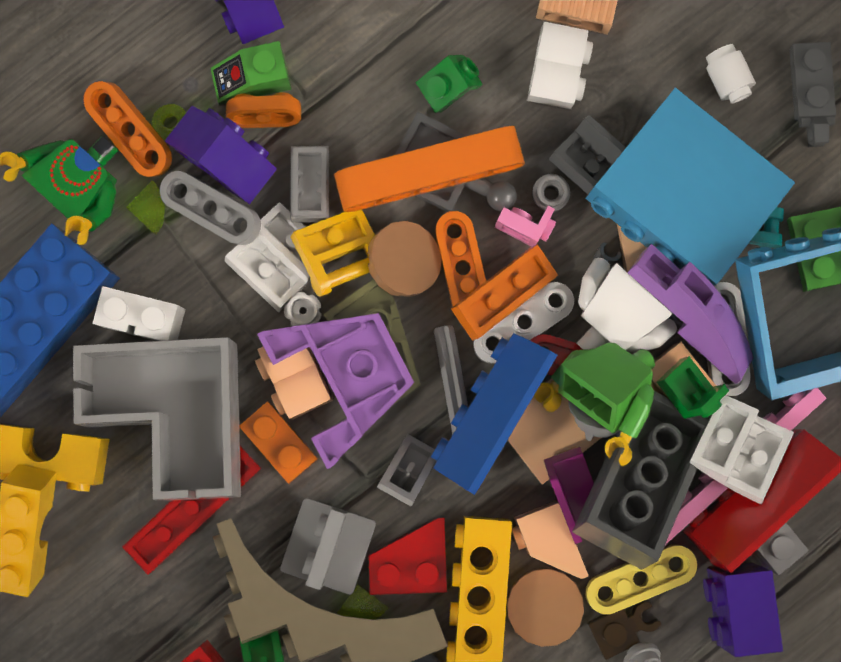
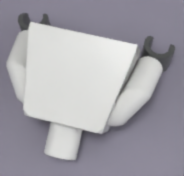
M602 243L582 278L578 299L579 306L583 310L580 316L592 327L577 344L585 350L595 349L609 342L616 343L624 350L633 354L640 349L648 351L661 347L679 331L684 322H679L675 314L671 313L616 263L621 256V252L618 251L614 257H608L603 250L607 243Z

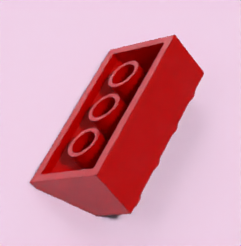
M793 429L794 434L762 504L728 488L713 504L692 520L683 532L713 566L732 573L841 472V457L805 429Z

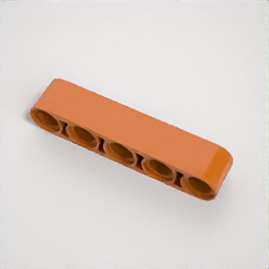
M506 126L344 168L334 173V178L343 211L354 212L508 172L524 166L525 161L515 126Z

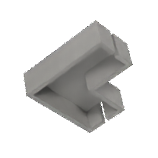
M226 337L73 346V381L93 386V392L82 388L73 389L74 424L88 428L152 424L153 500L171 501L241 497L237 343Z

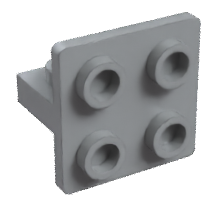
M305 498L302 502L280 570L307 580L306 586L318 590L325 586L351 595L354 592L376 522L372 519Z

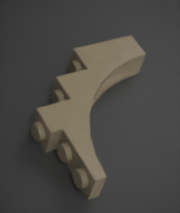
M231 518L216 524L219 534L213 536V540L219 557L228 556L232 571L225 573L233 595L238 593L242 595L241 599L228 603L231 613L225 615L224 619L231 638L239 636L242 644L286 627L288 634L282 636L289 658L297 656L299 662L309 661L341 647H344L346 654L340 656L341 662H412L448 647L434 609L402 618L371 620L341 616L306 603L287 592L262 570L244 546Z

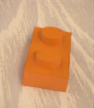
M269 401L239 425L240 429L288 484L318 459Z

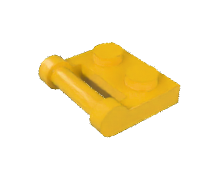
M363 210L343 212L292 233L291 239L310 276L313 290L317 296L321 297L329 294L333 287L370 273L368 263H370L368 246L375 234ZM362 248L364 249L367 258L326 274L322 264Z

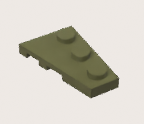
M372 279L323 315L330 321L379 313L414 381L412 386L392 405L394 406L419 388L421 383L394 297L379 287L375 280Z

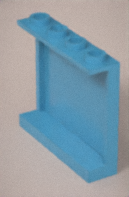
M674 88L585 199L591 203V207L597 214L604 218H610L621 227L623 234L630 240L640 242L645 247L652 244L679 269H682L690 261L706 276L713 286H716L795 182L677 88Z

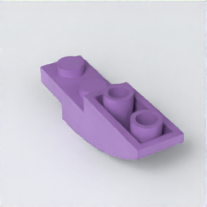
M650 244L627 273L666 306L671 313L684 322L677 333L708 359L720 372L737 384L741 381L753 360V355L746 335L732 309L713 284L690 261L682 269H679L656 247Z

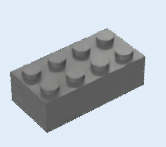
M654 391L650 414L637 439L632 437L629 443L632 451L631 461L624 466L620 465L619 458L624 452L622 447L616 448L610 459L606 456L572 532L641 570L659 561L697 470L690 463V460L709 420L701 416L684 419L669 398ZM622 431L617 432L615 437H619Z

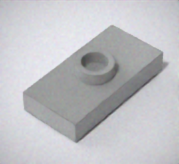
M291 146V222H320L329 218V146Z

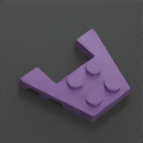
M379 313L265 330L257 334L273 365L308 347L312 349L347 417L345 420L311 437L327 469L331 468L414 383Z

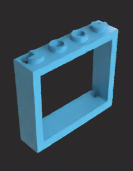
M841 227L824 230L821 237L810 240L807 237L789 239L785 241V246L776 249L770 247L755 248L748 251V256L735 259L749 346L753 355L752 364L756 388L771 400L840 382L841 352L774 370L759 272L841 251Z

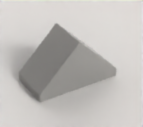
M407 434L377 488L412 506L436 462L435 459L431 458L435 449Z

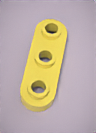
M676 544L666 546L662 551L659 561L642 570L627 562L594 576L586 586V600L598 613L613 614L689 582L697 571L696 557L692 551L684 546ZM673 557H679L681 566L678 570L672 571L669 568V561ZM640 571L644 572L646 581L642 585H636L633 581L634 575ZM603 586H608L611 589V595L606 600H601L598 597V591Z

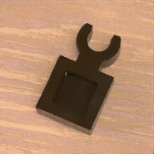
M644 600L637 603L629 615L623 609L613 614H603L587 622L605 660L640 643L636 632L640 630L652 632L662 625L657 618L647 623L642 621V613L652 607L651 602Z

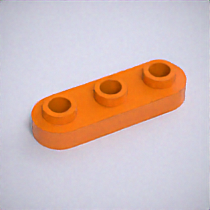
M104 81L92 83L84 94V106L89 115L139 174L146 177L165 174L172 164V153L166 142L119 86L112 82ZM107 95L111 98L109 107L105 105V97ZM130 123L135 127V132L132 136L128 132ZM154 151L157 152L159 157L156 164L153 163L151 158Z
M450 211L442 215L436 224L435 231L452 307L486 282L473 223L466 214L459 211ZM449 227H459L461 235L458 238L449 237L447 234ZM460 262L467 263L470 267L469 273L460 275L456 271V265Z

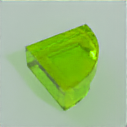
M152 180L126 208L156 235L164 223L165 204L160 196V188Z
M358 584L353 594L347 598L336 614L376 620L389 607L374 595H370V592Z

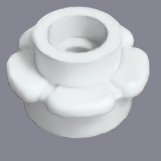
M298 292L285 304V317L290 319L292 326L317 323L321 318V313L319 312L321 303L314 295ZM305 307L307 312L301 314L300 308Z

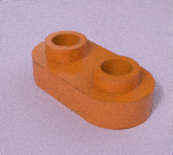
M285 92L275 93L272 96L238 94L227 101L226 117L241 128L289 127L301 121V102Z

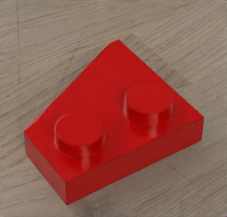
M437 517L417 530L369 554L370 595L447 592L444 517Z

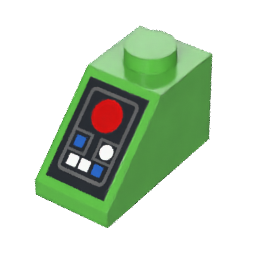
M280 41L241 49L210 68L219 105L226 104L228 100L238 94L264 96L292 90Z

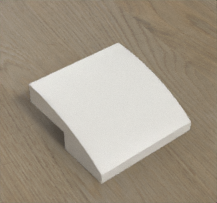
M280 202L260 220V233L252 243L237 245L225 256V262L277 312H280L285 307V304L311 280L291 239L294 231L306 226L301 222H291V212Z
M725 395L720 400L722 406L712 414L690 463L731 490L762 504L794 432L757 416L758 409Z

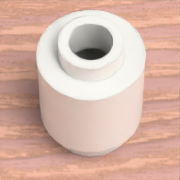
M733 44L723 46L706 57L708 62L706 69L721 101L729 99L731 104L752 94L750 88L756 82L740 50L736 51Z

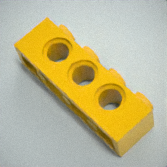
M464 516L463 525L456 524L455 547L462 548L461 563H453L452 586L459 587L458 602L450 603L449 626H456L455 642L448 641L446 662H502L512 531V521L510 519ZM478 547H486L492 553L491 561L485 567H476L470 561L472 551ZM476 586H482L489 591L487 602L481 606H474L467 600L469 591ZM472 626H480L486 630V637L482 643L472 645L464 638L466 631Z

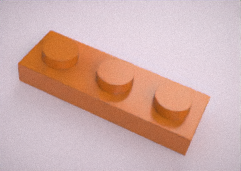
M534 245L453 306L451 310L471 340L479 339L555 279L558 274L539 245Z

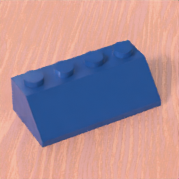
M515 333L512 334L509 341L502 337L490 356L497 360L490 373L488 374L482 370L471 388V391L477 394L471 405L468 407L462 403L450 423L457 427L449 441L442 437L431 455V458L437 461L433 469L475 495L558 355Z

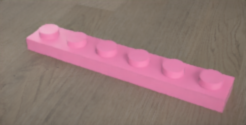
M818 388L786 396L782 401L786 406L776 415L771 412L763 417V419L791 431L817 408L826 397ZM702 473L698 478L701 483L691 492L688 490L666 544L728 487Z

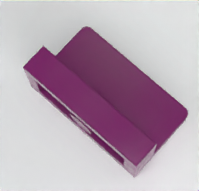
M579 446L544 459L551 485L575 544L581 543L582 539L572 531L594 484Z

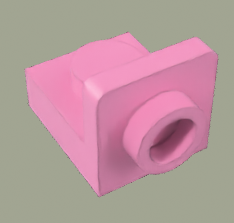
M548 206L541 220L536 224L532 222L533 217L529 213L513 207L511 211L504 207L494 228L532 247L537 244L539 239L546 242L556 224V221L550 219L555 209Z

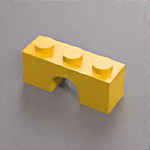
M0 424V480H4L18 464L57 472L56 480L67 482L66 489L89 492L90 485L103 484L110 439L78 434H62L58 453L55 457L46 461L41 459L34 451L33 437L35 428Z
M18 464L1 482L0 592L29 597L44 576L48 541L40 540V533L45 517L53 507L57 472Z

